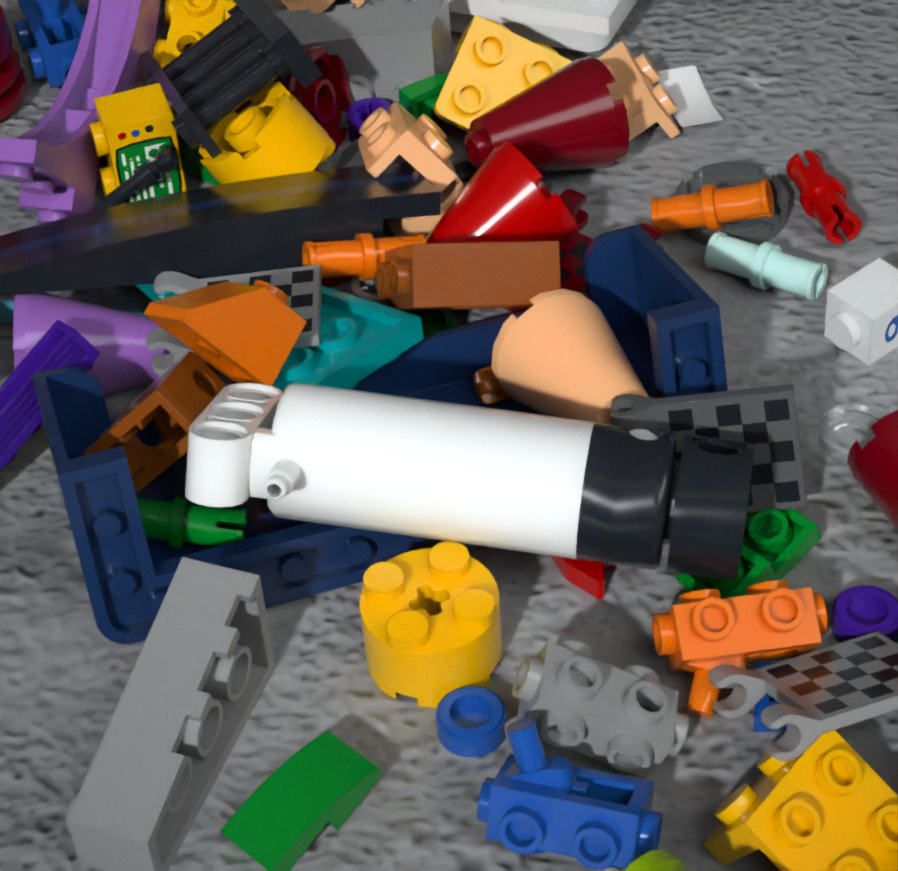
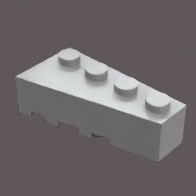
M384 0L380 6L357 8L355 3L336 5L332 12L313 14L310 9L275 13L292 31L303 48L324 45L329 47L327 50L329 55L338 54L349 77L351 105L364 98H380L391 104L395 101L399 102L398 89L422 79L448 72L453 64L448 0H420L407 2L406 0Z

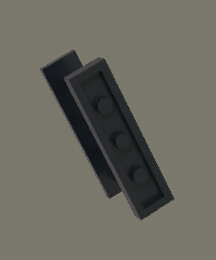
M232 0L235 6L227 11L230 15L229 18L163 68L149 50L140 55V58L149 70V72L142 76V79L147 86L160 83L166 99L170 101L179 115L171 121L174 128L191 149H194L201 143L212 158H215L222 151L208 130L280 76L284 80L292 74L305 89L323 75L292 31L263 0Z

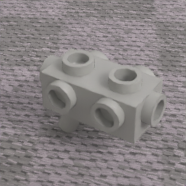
M568 640L558 644L547 641L536 658L529 655L526 656L517 671L512 695L520 699L517 715L506 720L504 730L508 738L506 732L508 725L521 719H534L540 739H543L548 744L559 748H567L607 763L619 771L633 773L648 779L667 755L674 757L680 751L688 733L689 718L677 712L679 691L659 684V676L653 670L637 665L619 669L595 659L594 651L588 645L579 641Z

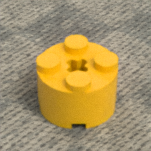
M275 81L269 83L249 99L251 104L240 113L231 112L209 129V134L222 151L219 155L212 158L202 144L199 147V153L204 158L200 162L222 185L314 171L317 165L324 162L333 153L336 144L294 95L281 82Z
M453 541L440 542L432 548L412 550L397 555L386 562L375 563L365 571L359 608L366 661L370 676L385 694L397 699V692L405 696L417 698V706L437 708L441 699L457 688L464 686L486 688L491 682L492 671L498 662L499 664L501 663L503 656L499 590L491 572L482 563L471 557L469 550L464 545Z

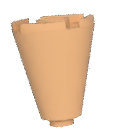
M557 289L539 293L529 299L533 306L519 318L513 313L503 323L494 342L491 368L504 392L514 401L542 415L610 424L609 419L612 414L611 402L616 396L636 394L649 397L602 311L593 301L580 292Z

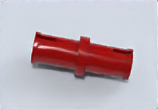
M803 151L809 166H805L798 153L793 155L786 165V173L800 192L799 202L805 213L811 218L817 219L824 230L827 240L831 243L843 244V239L837 228L842 229L848 241L853 240L861 229V220L846 201L847 192L840 179L834 175H829L822 164L821 158L814 151Z

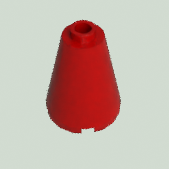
M506 141L492 150L427 235L426 241L427 244L559 241L560 244L570 239V236L578 231L579 228L574 217L558 194L555 192L551 195L540 181L543 176L516 147Z

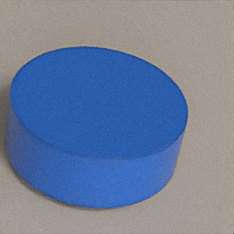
M464 686L449 692L439 702L436 709L437 734L441 744L451 753L462 757L484 756L496 750L506 738L504 730L507 720L506 706L502 698L494 691L480 686Z

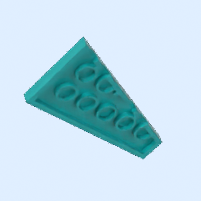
M154 284L136 285L152 301L177 295L170 291L160 294L155 293ZM321 285L320 345L292 348L272 386L280 389L282 393L287 386L293 383L352 390L359 381L382 366L396 361L400 354L424 339L421 317Z

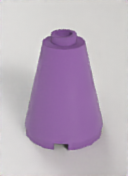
M46 292L14 295V369L58 319L76 329L100 352V355L94 360L89 371L99 380L103 394L151 385L160 377L152 369V358L157 354H169L171 352L166 349H156L154 351L147 349L146 341L148 334L153 329L160 327L150 318Z

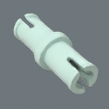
M719 232L713 234L705 250L704 262L707 268L718 269L750 280L752 287L767 290L772 286L805 296L807 299L814 301V299L817 300L821 296L828 278V267L826 264L816 263L783 253L780 245L766 241L761 245H756Z

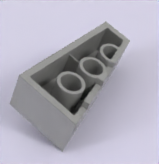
M181 558L82 787L74 794L68 806L66 827L70 831L79 864L102 871H168L276 667L260 575L190 558Z

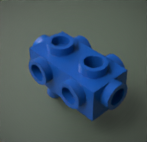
M18 0L22 20L14 22L15 32L22 52H27L28 61L35 80L46 77L50 88L63 85L82 34L87 15L85 4L76 5L74 0Z
M521 719L506 727L513 754H509L495 779L486 777L478 800L477 819L480 822L487 823L486 839L502 842L506 848L518 854L550 852L574 857L583 866L594 870L618 867L627 868L630 863L638 859L639 855H644L649 850L658 849L663 813L651 811L654 782L572 766L568 759L562 757L546 758L534 719Z

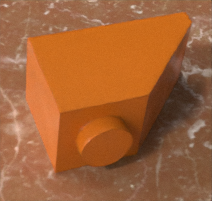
M255 280L253 285L224 281L150 302L144 312V315L230 380L241 383H261L271 386L307 322L286 305L289 297L283 291L261 280Z

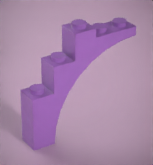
M89 0L87 15L75 57L66 80L51 108L35 127L20 137H0V178L20 183L18 206L37 215L38 224L87 213L93 208L99 173L98 168L99 166H107L105 155L97 157L89 130V123L98 121L94 98L147 86L142 76L149 72V70L140 58V55L147 50L153 55L161 0Z

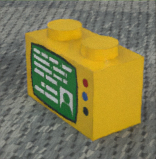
M160 83L94 98L98 121L89 123V130L97 157L106 156L107 166L98 168L105 197L133 176V170L146 160L152 162L155 159L154 154L165 145L177 153L179 165L168 173L162 171L160 173L161 178L148 188L142 187L121 204L187 191L176 129L171 123L174 120L173 113Z

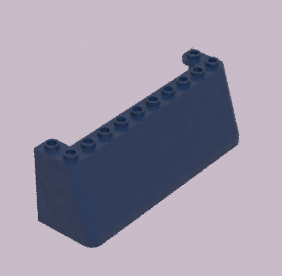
M638 224L605 232L596 237L588 246L583 259L587 295L584 296L593 301L602 311L648 396L652 398H665L728 391L719 305ZM527 310L516 312L513 314L517 318H519ZM511 314L425 335L423 340L400 354L396 361L382 366L359 381L352 389L542 415L514 401L509 396L507 400L492 405H483L474 390L473 373L478 369L492 365L494 342L503 323ZM64 366L31 374L96 625L101 634L110 641L119 644H133L146 640L182 557L260 575L265 608L363 582L365 571L375 563L386 562L402 553L432 548L434 545L444 542L443 540L278 518L270 511L267 499L249 497L243 504L233 507H222L248 509L247 528L219 527L243 530L244 535H246L244 540L221 546L185 543L183 549L169 548V541L146 538L137 498L173 502L175 496L185 497L187 452L136 494L123 446L88 455L83 454L122 413L108 415L103 391L97 377L89 370L79 366ZM151 422L143 430L140 429L136 433L140 441L148 446H156L159 443V432ZM460 543L469 550V553L489 548L486 546Z

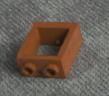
M559 241L410 244L386 250L385 262H379L377 266L376 284L378 296L380 299H386L388 307L401 311L529 308L533 306L529 299L539 293L561 289Z

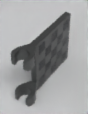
M793 384L665 398L624 394L612 399L610 424L653 430L660 429V431L674 433L677 437L676 461H681L685 434L755 443L747 513L759 512L764 509L785 510L808 507Z

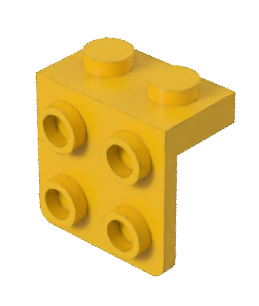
M475 14L462 33L455 49L457 55L434 105V112L438 118L469 132L472 120L573 61L560 56L557 51L547 45L531 42L511 32L505 25L497 21L484 19Z
M836 730L822 734L802 755L791 761L778 760L766 752L756 765L763 772L761 777L752 787L746 783L724 800L714 814L721 823L703 843L723 866L760 849L780 871H898V795Z

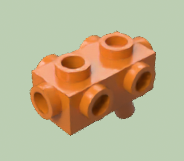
M773 580L747 587V595L721 599L720 590L718 589L688 592L678 597L679 604L672 605L668 612L653 614L652 632L655 648L659 656L668 655L671 674L694 672L686 712L697 717L714 718L715 710H713L712 702L718 701L720 688L709 683L708 673L716 666L726 664L746 669V664L756 663V661L794 658L810 653L822 643L821 634H825L827 631V612L822 595L819 592L812 593V587L790 590L788 581Z

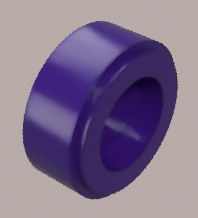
M870 585L854 586L842 591L835 598L832 606L831 631L835 639L841 643L878 631L896 642L898 635V600L890 592Z

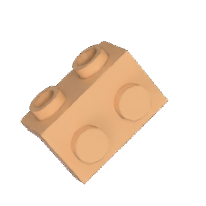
M621 41L597 58L608 68L616 81L607 84L613 102L621 99L624 101L629 123V141L656 122L671 139L681 133L671 116L679 109L661 83L656 86L654 85L661 80V76L644 53L635 58L623 41Z
M395 101L387 110L382 107L376 109L362 124L359 130L362 136L358 140V145L365 168L374 178H377L399 154L440 192L457 177L449 158L454 151L444 141L447 138L446 134L424 113L416 119L399 102Z

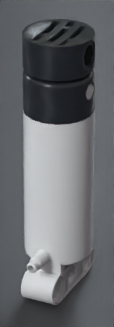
M249 382L235 383L224 387L189 426L185 497L193 503L208 507H233L243 504L249 497L267 499V505L272 514L278 518L644 569H656L660 566L664 543L670 544L667 572L737 581L755 443L685 434L681 461H676L677 437L674 433L668 431L305 383H293L287 386L283 393L280 389L271 385Z

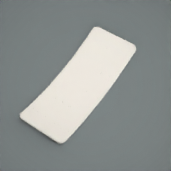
M692 65L658 71L661 76L658 84L661 83L679 109L673 116L681 127L723 120V117L713 105L696 66Z

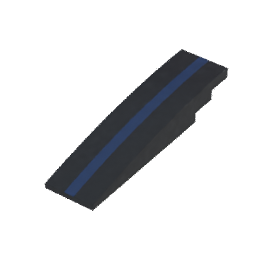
M408 162L391 163L377 178H374L366 170L365 166L327 169L227 183L107 207L1 235L0 296L154 284L156 276L165 271L180 272L197 279L301 267L302 246L305 241L354 240L357 233H371L373 238H383V219L440 215L441 192Z

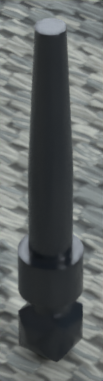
M165 145L154 154L155 159L152 162L146 160L135 168L133 176L110 192L88 212L120 205L142 187H150L161 178L160 173L162 171L168 173L179 165L177 153Z

